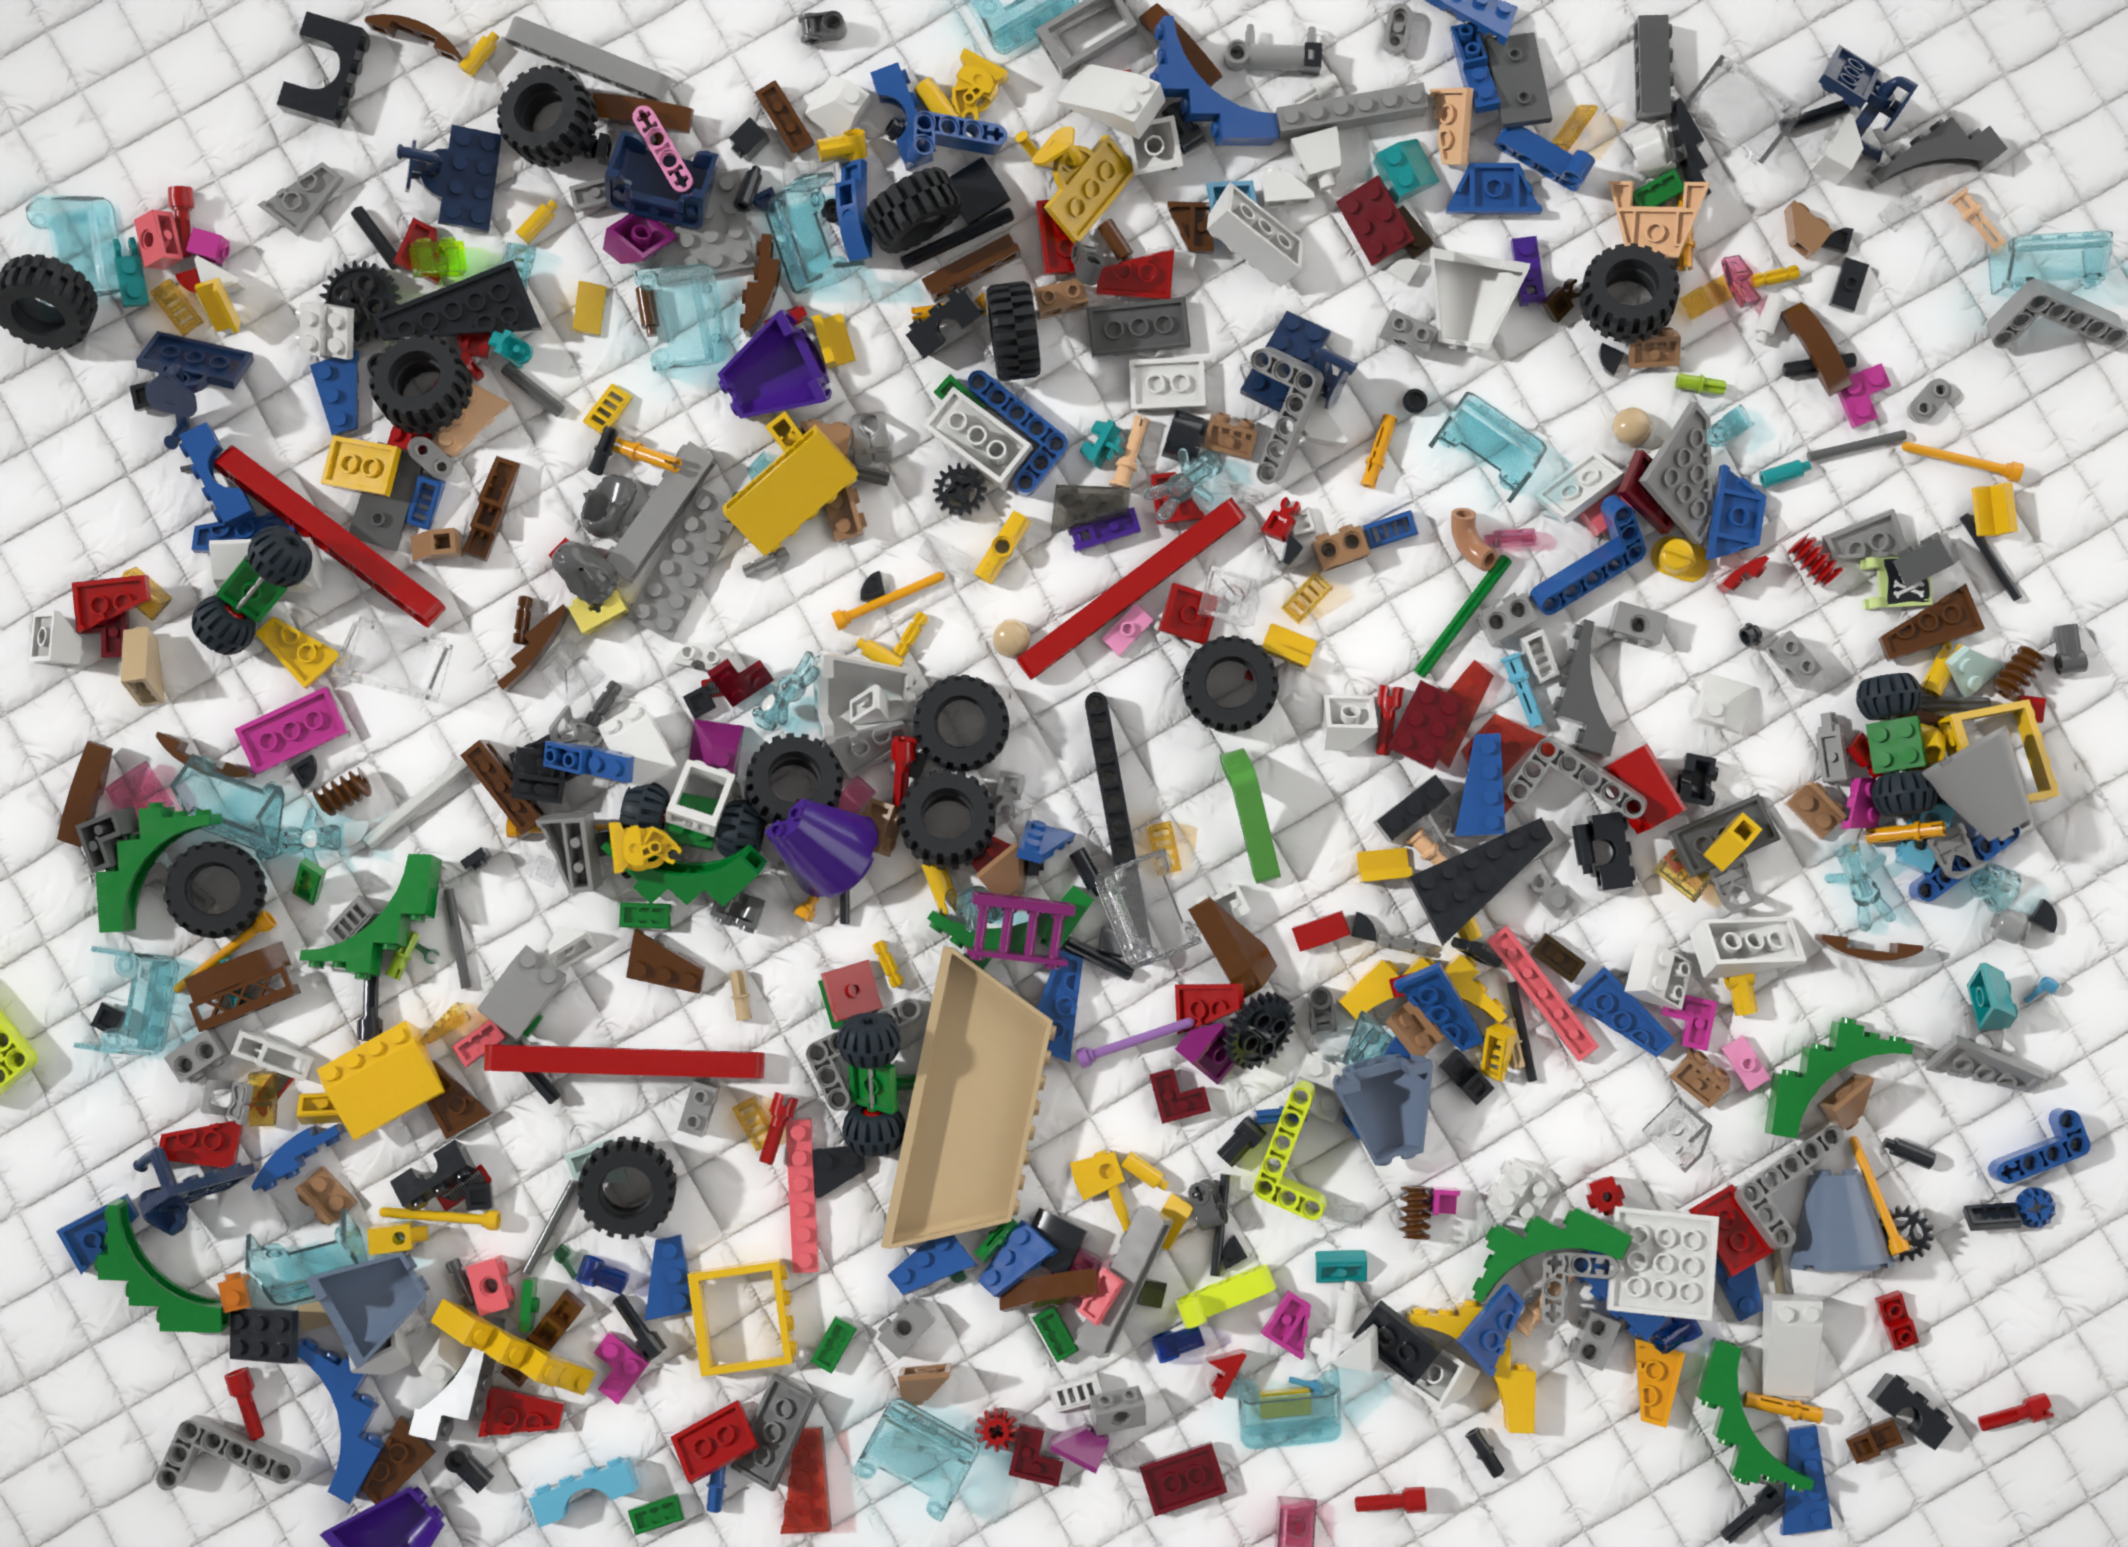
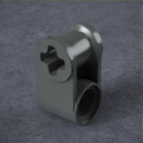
M838 11L804 13L798 16V22L801 23L802 36L800 37L802 44L814 45L820 42L838 41L843 39L847 33V26L843 15ZM833 22L840 23V26L836 29L829 28Z
M1076 241L1071 253V261L1074 264L1076 277L1081 283L1094 286L1097 284L1105 265L1102 246L1095 245L1093 247L1083 245L1081 241Z
M1322 985L1313 986L1307 995L1311 1035L1321 1031L1331 1030L1333 1033L1337 1032V1021L1331 992ZM1317 991H1324L1326 993V1000L1321 1004H1316L1313 999Z
M1203 1179L1192 1184L1188 1195L1199 1228L1202 1231H1206L1227 1224L1228 1213L1216 1183L1211 1179ZM1201 1190H1205L1206 1194H1202Z

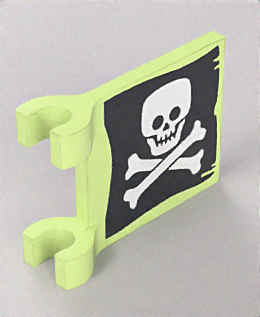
M1868 557L1864 560H1859L1860 570H1877L1879 597L1863 599V610L1931 606L1930 577L1907 588L1893 563L1899 557Z

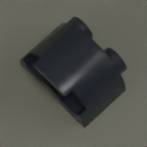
M1176 409L1161 456L1190 465L1191 459L1197 460L1201 445L1197 444L1199 435H1205L1208 422L1204 421L1205 418Z
M1692 753L1685 754L1683 758L1684 768L1683 771L1679 770L1676 784V792L1680 794L1679 797L1682 802L1706 807L1713 805L1715 791L1711 789V782H1715L1718 777L1719 768L1715 767L1717 758Z

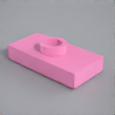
M1135 603L1101 640L1120 657L1154 620Z
M1744 1035L1739 1036L1720 1048L1748 1092L1771 1079Z

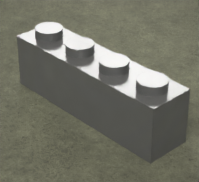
M1639 15L1633 23L1636 120H1666L1671 111L1674 110L1675 99L1674 96H1671L1674 73L1670 72V63L1673 61V48H1669V39L1672 37L1673 28L1672 24L1669 23L1668 15Z

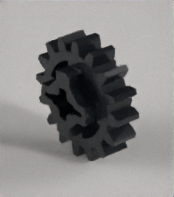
M957 463V469H953L951 465H948L949 472L945 473L941 470L939 473L942 479L934 480V483L939 486L933 489V494L939 495L935 498L936 504L942 502L941 511L943 512L948 508L949 516L951 517L955 512H958L959 518L963 517V512H967L969 516H972L971 509L975 508L979 511L980 506L978 502H985L986 500L981 495V493L987 492V487L981 486L985 479L984 477L977 478L979 470L971 472L970 464L965 469H962L961 463ZM958 475H965L971 479L964 480L959 478ZM950 479L951 484L949 488L943 492L945 483ZM959 485L962 489L965 488L964 494L961 496L958 492L955 493L956 487ZM975 489H977L975 498L972 500V502H970L969 497L971 492H974ZM956 501L961 503V506H954L949 502Z
M1896 1205L1895 1212L1889 1209L1900 1236L1908 1225L1911 1226L1904 1240L1907 1239L1909 1245L1915 1248L1898 1254L1900 1261H1903L1905 1256L1914 1261L1915 1254L1921 1258L1924 1257L1925 1252L1923 1249L1930 1250L1932 1247L1927 1241H1933L1935 1238L1934 1235L1929 1234L1934 1226L1926 1224L1929 1219L1928 1215L1920 1217L1921 1209L1918 1208L1915 1212H1911L1910 1205H1907L1905 1210ZM1907 1217L1908 1220L1898 1221L1896 1218ZM1917 1223H1918L1919 1226L1921 1227V1230H1922V1233H1923V1237H1922V1234H1920V1233L1917 1231V1227H1916V1224H1917ZM1883 1224L1881 1226L1883 1228L1886 1239L1889 1240V1236Z

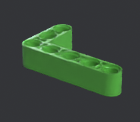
M1244 748L1220 754L1224 774L1233 792L1256 884L1281 878L1255 769Z

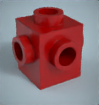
M1609 1175L1586 1183L1589 1192L1586 1195V1199L1591 1210L1595 1209L1596 1213L1603 1212L1604 1216L1614 1214L1615 1206H1623L1622 1199L1625 1198L1621 1185H1616L1613 1176ZM1605 1192L1608 1194V1199L1606 1201H1604L1602 1198Z

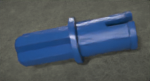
M1281 1105L1277 1109L1257 1110V1123L1259 1125L1277 1124L1284 1107ZM1287 1114L1290 1121H1299V1117L1296 1114Z
M726 1466L710 1474L709 1483H706V1486L709 1487L707 1499L708 1512L719 1513L722 1510L724 1488L727 1487V1484H724Z

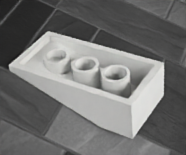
M1082 62L1056 101L1057 104L1140 139L1166 100L1161 83L1141 74Z
M954 387L951 388L922 425L1003 491H1005L1034 453V449L1029 442Z
M1792 916L1702 919L1690 932L1691 941L1704 978H1727L1803 964L1807 961Z
M1763 1293L1761 1395L1813 1397L1823 1328V1301L1816 1295Z

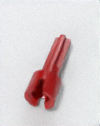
M189 186L168 187V208L174 212L183 258H189L192 255L186 251L191 235L190 212L194 209L193 188Z
M1379 685L1377 705L1381 707L1375 750L1378 755H1390L1391 750L1387 749V746L1393 736L1396 710H1399V707L1402 708L1403 687H1394L1392 696H1389V686Z
M895 736L891 742L890 758L895 762L892 803L897 807H900L902 798L907 796L906 790L909 787L910 763L916 759L917 739L910 736Z
M777 1092L774 1093L769 1112L773 1116L759 1157L760 1162L768 1165L774 1163L786 1122L790 1118L793 1119L799 1101L797 1098L789 1097L786 1106L782 1105L784 1094Z
M240 1368L224 1375L229 1396L237 1399L249 1439L254 1441L262 1438L265 1432L251 1393L253 1388H255V1384L249 1368Z
M2041 1393L2024 1398L2021 1405L1979 1416L1978 1424L1982 1431H1988L2024 1420L2037 1423L2054 1418V1413L2049 1411L2052 1405L2046 1393Z
M1423 1486L1404 1487L1402 1493L1357 1496L1354 1500L1356 1512L1404 1509V1511H1407V1514L1427 1512L1425 1487Z

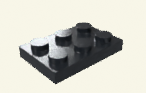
M1380 1300L1352 1338L1355 1339L1371 1325L1375 1324L1378 1330V1358L1414 1386L1443 1348Z
M248 1307L231 1311L230 1359L285 1364L297 1363L298 1310Z

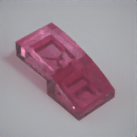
M1740 255L1724 257L1721 260L1722 270L1735 301L1740 308L1756 305L1762 298L1748 281L1753 274L1752 270Z
M856 776L842 791L837 808L858 814L868 803L870 797L872 798L875 795L876 791L862 778Z

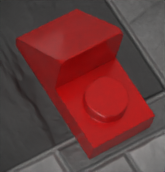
M1237 1349L1207 1358L1208 1363L1222 1370L1221 1374L1216 1373L1210 1386L1213 1387V1396L1223 1400L1247 1357L1246 1351Z

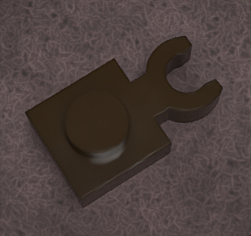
M1567 279L1563 287H1556L1541 302L1542 307L1552 322L1559 323L1574 307L1571 300L1580 297L1581 288L1573 290L1577 279Z

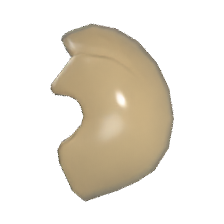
M1630 407L1621 410L1615 416L1612 429L1619 442L1628 444L1630 447H1636L1644 444L1650 437L1652 423L1645 411L1636 407Z
M1015 618L1006 619L995 628L993 645L1000 655L1007 658H1016L1029 648L1031 633L1024 622Z

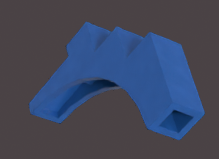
M1163 16L1154 30L1155 39L1158 40L1159 45L1157 51L1158 66L1150 74L1149 78L1161 83L1164 97L1181 98L1180 111L1184 113V122H1212L1210 131L1211 136L1214 137L1215 146H1271L1279 138L1277 113L1259 112L1239 106L1224 98L1207 85L1193 69L1183 52L1176 33L1174 16Z
M307 1337L305 1339L300 1338L298 1339V1357L305 1361L320 1377L331 1395L338 1414L341 1432L340 1456L336 1473L328 1492L351 1504L359 1496L369 1473L385 1445L379 1435L365 1432L380 1405L374 1402L375 1399L371 1395L358 1393L368 1374L352 1373L350 1371L348 1355L341 1360V1356L332 1350H323L318 1347L319 1344L315 1340Z

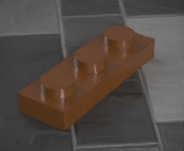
M776 80L754 92L793 157L815 145L812 137Z

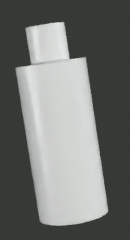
M1157 246V249L1147 248L1146 255L1171 248ZM1174 249L1173 267L1193 271L1196 253Z
M1778 293L1768 294L1755 332L1758 333L1757 342L1765 344L1767 338L1773 336L1786 301L1783 295Z
M1345 1280L1344 1288H1341L1339 1291L1334 1324L1335 1331L1352 1333L1358 1292L1354 1290L1355 1281Z

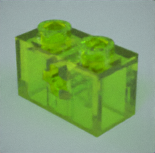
M453 237L442 238L441 241L420 238L416 239V242H413L409 248L413 278L463 276L467 271L464 241H456V238Z

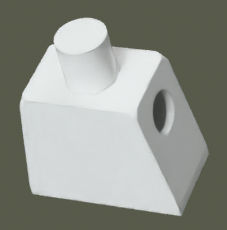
M1337 126L1292 138L1289 147L1306 181L1318 179L1321 191L1335 187L1332 175L1339 173L1342 167Z

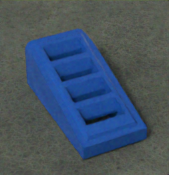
M425 474L418 475L405 523L431 530L446 481ZM425 484L434 486L435 490L424 488ZM422 493L432 496V501L422 498ZM418 504L429 506V511L419 508ZM415 513L427 516V520L414 517Z
M1412 510L1363 525L1370 549L1419 535ZM1406 518L1410 529L1408 532H1405L1402 519ZM1394 521L1397 522L1400 532L1399 535L1395 534L1392 525V522ZM1385 524L1387 525L1390 534V538L1387 539L1385 537L1384 530L1382 527V525ZM1377 527L1381 541L1376 542L1372 528Z

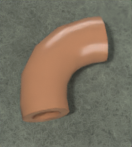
M1456 508L1452 510L1451 533L1457 549L1465 560L1484 572L1489 571L1497 560V551L1485 544L1480 538L1476 529V512L1469 508Z

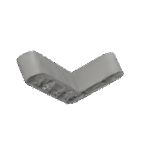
M2032 279L2024 283L1994 314L1986 326L1993 345L1997 348H2006L2012 345L2039 316L2108 346H2117L2123 343L2128 335L2117 313L2040 279Z
M1273 347L1257 349L1250 357L1251 366L1256 371L1290 387L1256 471L1258 480L1266 485L1280 481L1285 476L1324 381L1323 374L1319 369ZM1263 353L1268 356L1269 361L1267 365L1262 362ZM1285 363L1289 365L1291 370L1289 376L1283 370ZM1307 374L1312 377L1311 387L1305 381ZM1297 397L1303 402L1302 409L1296 406ZM1288 420L1293 424L1292 432L1288 431L1286 427ZM1278 443L1284 448L1283 455L1277 451ZM1269 466L1274 469V477L1268 474Z
M1553 736L1543 738L1536 745L1508 787L1509 798L1516 803H1522L1533 794L1550 767H1553L1631 819L1639 818L1647 808V800L1642 794ZM1549 742L1554 745L1555 753L1553 755L1544 753L1542 749L1544 743ZM1573 757L1577 763L1576 768L1568 769L1564 765V758ZM1529 764H1538L1541 768L1540 775H1532L1528 770ZM1587 771H1593L1597 774L1598 781L1596 783H1589L1586 780L1585 773ZM1516 784H1522L1526 787L1527 794L1525 796L1516 794ZM1607 786H1616L1620 791V795L1618 797H1610L1606 792ZM1628 801H1639L1641 810L1638 812L1631 811L1628 807Z
M907 998L877 1013H889L892 1015L894 1022L899 1028L918 1018L922 1007L915 998ZM908 1002L915 1004L917 1008L916 1014L912 1017L905 1015L903 1012V1006ZM839 1031L811 1043L806 1049V1058L827 1104L835 1111L844 1110L851 1103L850 1090L835 1060V1057L841 1055L834 1042ZM814 1046H821L824 1049L825 1055L823 1059L818 1060L812 1056ZM825 1069L834 1071L835 1080L833 1082L824 1081L822 1073ZM835 1092H842L846 1096L844 1105L840 1106L834 1103L833 1095Z
M1830 1125L1818 1130L1736 1189V1202L1770 1248L1774 1250L1789 1248L1795 1243L1796 1235L1769 1196L1840 1147L1845 1140L1844 1132L1840 1127ZM1826 1132H1829L1833 1135V1144H1830L1826 1141ZM1806 1146H1809L1813 1149V1158H1809L1806 1155ZM1786 1160L1791 1161L1794 1165L1792 1173L1785 1167ZM1766 1174L1771 1175L1774 1179L1772 1187L1768 1186L1765 1182ZM1746 1188L1753 1191V1201L1745 1197ZM1762 1209L1769 1213L1770 1219L1768 1223L1764 1222L1760 1217ZM1778 1231L1782 1232L1785 1236L1784 1244L1779 1243L1776 1239Z
M194 1415L178 1426L157 1473L156 1484L165 1491L172 1490L182 1484L187 1479L199 1450H203L277 1484H286L298 1476L301 1471V1463L296 1457L258 1440L251 1441L249 1436L204 1416ZM190 1423L196 1426L197 1434H193L189 1430ZM213 1434L219 1436L220 1445L213 1442ZM236 1444L243 1447V1455L236 1452ZM179 1447L185 1449L186 1458L180 1456ZM259 1454H262L266 1457V1465H263L259 1462ZM282 1464L289 1467L290 1475H285L282 1472ZM168 1471L175 1474V1482L169 1479Z

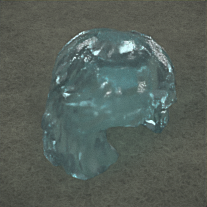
M1987 863L1985 867L1973 872L1969 879L1972 893L1978 899L1984 901L1988 910L1992 913L2006 910L2020 893L2022 882L2021 874L1992 863Z
M972 886L959 894L956 900L958 914L962 915L963 912L966 914L965 930L969 933L976 931L979 911L976 908L977 905L971 902L972 891L991 893L984 886ZM992 907V910H989L987 923L992 924L997 920L1003 919L1004 912H1002L1001 907Z

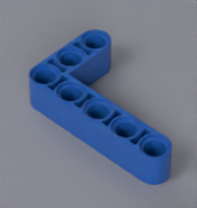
M982 370L973 371L968 376L969 391L1038 447L1014 478L1016 492L1022 497L1031 496L1065 456L1068 449L1067 438ZM976 379H983L986 382L985 386L981 389L974 388L972 383ZM996 394H1001L1005 397V400L1002 404H995L991 401L992 397ZM1016 409H1020L1025 415L1022 419L1015 420L1011 417V413ZM1033 425H1041L1044 428L1043 433L1040 435L1032 434L1030 429ZM1054 440H1060L1064 446L1061 450L1055 451L1050 448V443ZM1039 459H1044L1047 461L1048 466L1044 470H1038L1035 468L1034 463ZM1028 478L1033 484L1029 489H1022L1018 485L1019 481Z
M1610 495L1604 499L1601 505V512L1611 540L1531 590L1529 595L1530 601L1543 614H1555L1637 564L1646 555V546L1634 510L1619 496Z
M2019 826L2012 829L2015 834L2003 841H2000L1998 837L1988 841L1980 833L1971 838L1970 842L1976 859L1987 862L2014 842L2020 834ZM1982 840H1985L1988 845L1985 853L1980 848ZM1955 855L1952 862V871H1964L1972 866L1968 862L1967 866L1963 867L1960 863L1961 856ZM1937 863L1933 866L1931 873H1924L1910 884L1908 889L1909 895L1917 902H1931L1965 877L1960 879L1948 877L1946 882H1943L1940 878L1942 869ZM1923 884L1928 888V893L1925 897L1920 893V887Z

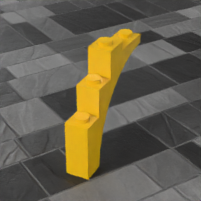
M1457 954L1444 967V970L1460 997L1481 1009L1495 1022L1501 1023L1507 1017L1503 1012L1506 1008L1498 999L1494 998L1492 1000L1486 994L1488 989L1478 979L1475 982L1472 980L1479 973L1475 968L1477 963L1470 956ZM1418 957L1399 976L1419 971L1435 963L1429 957L1426 959ZM1379 959L1337 1002L1353 1019L1358 1020L1371 1008L1394 998L1389 979L1398 977L1396 973L1399 969L1389 959L1386 962L1383 959Z
M442 1298L430 1321L463 1345L483 1351L497 1362L518 1369L534 1381L553 1388L556 1386L584 1396L596 1373L590 1368L537 1347L490 1323L464 1306Z
M1464 1299V1303H1457V1313H1454V1309L1439 1308L1438 1312H1428V1308L1413 1307V1311H1406V1320L1414 1326L1431 1328L1457 1339L1484 1308V1305L1480 1304L1476 1299ZM1507 1337L1504 1344L1506 1347L1502 1356H1499L1495 1365L1496 1372L1492 1377L1498 1388L1503 1406L1504 1428L1508 1433L1534 1434L1536 1371L1529 1367L1528 1363L1515 1362L1511 1366V1339Z

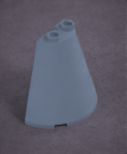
M1401 1054L1376 1056L1355 1062L1343 1068V1074L1341 1076L1335 1075L1333 1078L1334 1090L1375 1166H1387L1392 1163L1393 1158L1398 1156L1401 1159L1407 1160L1414 1158L1417 1154L1424 1153L1433 1062L1426 1057L1414 1054L1410 1056L1411 1059H1405L1401 1057Z
M1842 1169V1174L1832 1175L1831 1170H1815L1816 1175H1809L1789 1267L1796 1270L1812 1268L1814 1271L1879 1270V1266H1885V1268L1895 1267L1894 1257L1891 1256L1887 1247L1889 1245L1864 1178L1862 1174H1858V1169Z
M403 1252L310 1276L305 1279L317 1301H320L357 1369L364 1365L428 1297L426 1291L430 1287L423 1276L418 1278L413 1269L417 1265L410 1254L405 1256Z

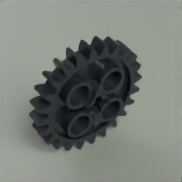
M354 260L352 268L343 263L344 271L341 272L335 268L337 276L335 278L330 275L327 276L331 283L330 285L322 284L327 293L319 294V296L326 300L324 302L326 304L353 308L354 313L358 312L359 317L354 322L353 340L355 342H359L360 337L365 342H369V335L378 340L379 330L373 315L399 305L396 301L402 299V296L394 292L398 291L400 287L397 284H392L395 278L391 275L387 276L388 271L384 268L379 270V266L376 263H373L370 267L369 263L364 260L360 267L359 263ZM372 280L371 288L364 291V283ZM353 281H355V286H356V289H357L358 294H359L361 297L364 298V299L362 300V305H363V307L365 308L366 312L368 313V315H369V317H370V321H369V322H367V318H366V314H365L364 309H363L361 306L358 305V304L360 303V299H359V296L357 295L356 291L353 289V286H352V282H353ZM344 290H349V296L345 300H341V293ZM381 303V310L378 313H373V306Z
M1267 991L1265 996L1259 993L1257 1000L1251 996L1248 1005L1243 1002V1009L1241 1011L1235 1010L1237 1017L1229 1019L1232 1026L1225 1028V1031L1229 1033V1035L1223 1038L1227 1043L1223 1046L1227 1051L1226 1056L1242 1069L1247 1067L1252 1070L1254 1066L1261 1068L1262 1062L1268 1065L1271 1056L1276 1059V1052L1284 1050L1283 1043H1289L1290 1040L1286 1038L1287 1035L1294 1032L1290 1029L1291 1026L1296 1024L1292 1020L1296 1015L1291 1011L1294 1007L1289 1004L1287 999L1276 992L1271 994Z

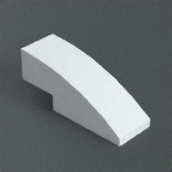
M240 1028L230 1053L231 1055L254 1062L257 1066L303 1082L314 1060V1057L243 1028Z

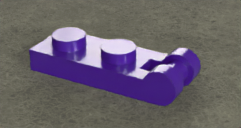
M1537 236L1514 238L1510 241L1513 261L1530 263V269L1517 292L1519 306L1527 307L1531 303L1541 305V302L1546 298V293L1543 286ZM1526 288H1534L1535 293L1528 294Z
M1134 507L1074 525L1067 529L1069 536L1073 538L1074 545L1072 546L1075 553L1141 532ZM1089 531L1091 539L1084 541L1082 533Z

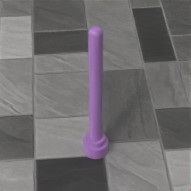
M1188 1017L1095 1049L1091 1047L1086 1048V1046L1076 1050L1078 1061L1082 1069L1090 1067L1098 1058L1190 1028L1194 1025V1020Z

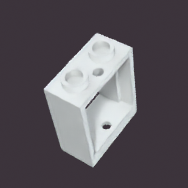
M687 759L667 807L666 822L715 837L723 810L734 788L735 775L726 769H716L707 766L702 761ZM690 775L724 786L713 816L678 805Z

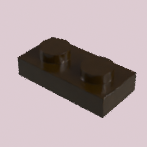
M1402 205L1399 210L1416 241L1404 249L1412 259H1417L1431 248L1434 242L1405 206Z
M1543 933L1530 951L1531 955L1569 983H1573L1586 965L1584 960L1547 933Z

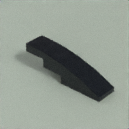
M1680 97L1675 100L1674 110L1671 111L1675 148L1685 144L1688 155L1687 159L1681 161L1680 166L1686 182H1706L1702 173L1708 165L1698 149L1704 142V138ZM1710 188L1708 189L1704 200H1706V198L1712 193Z

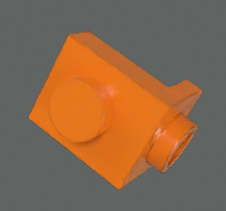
M241 1271L225 1275L226 1280L217 1283L224 1313L252 1306L247 1280L251 1279L250 1274L241 1276Z

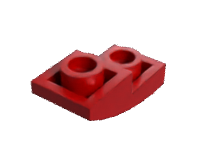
M1765 555L1747 562L1728 574L1716 588L1722 593L1730 589L1734 591L1743 582L1741 576L1746 581L1753 577L1759 578L1767 569L1764 564L1770 558Z
M1343 910L1292 927L1300 952L1351 934Z
M1896 1290L1874 1298L1893 1349L1897 1351L1919 1343L1914 1322L1908 1316L1903 1294Z

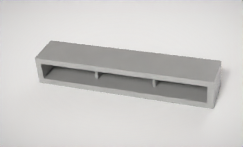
M1424 82L1277 107L1275 113H1277L1278 140L1292 139L1337 126L1339 131L1424 116L1428 108Z
M691 441L687 445L683 444L676 453V457L681 459L682 465H673L680 468L677 473H672L668 470L663 471L662 481L658 486L654 485L647 495L649 499L645 505H640L637 508L631 525L623 528L618 538L620 540L617 545L610 547L604 556V559L608 560L618 571V575L630 583L635 581L689 504L698 487L703 484L717 464L713 456Z
M1139 1206V1208L1134 1210L1130 1218V1227L1120 1238L1119 1244L1121 1246L1117 1254H1114L1109 1262V1270L1124 1280L1125 1284L1101 1325L1096 1326L1086 1318L1077 1329L1075 1344L1099 1359L1110 1356L1174 1222L1173 1219L1151 1206Z

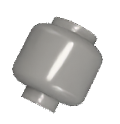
M2003 908L2000 914L1994 913L1990 923V927L1994 928L1993 934L1995 938L2012 944H2018L2020 940L2025 941L2031 926V922L2028 921L2025 913L2010 908Z

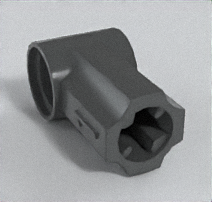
M2078 624L2053 627L2057 650L2054 656L2056 673L2058 675L2086 672L2088 659L2085 651L2081 650Z

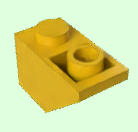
M1741 813L1729 823L1705 851L1703 856L1723 872L1762 831V828L1747 815Z

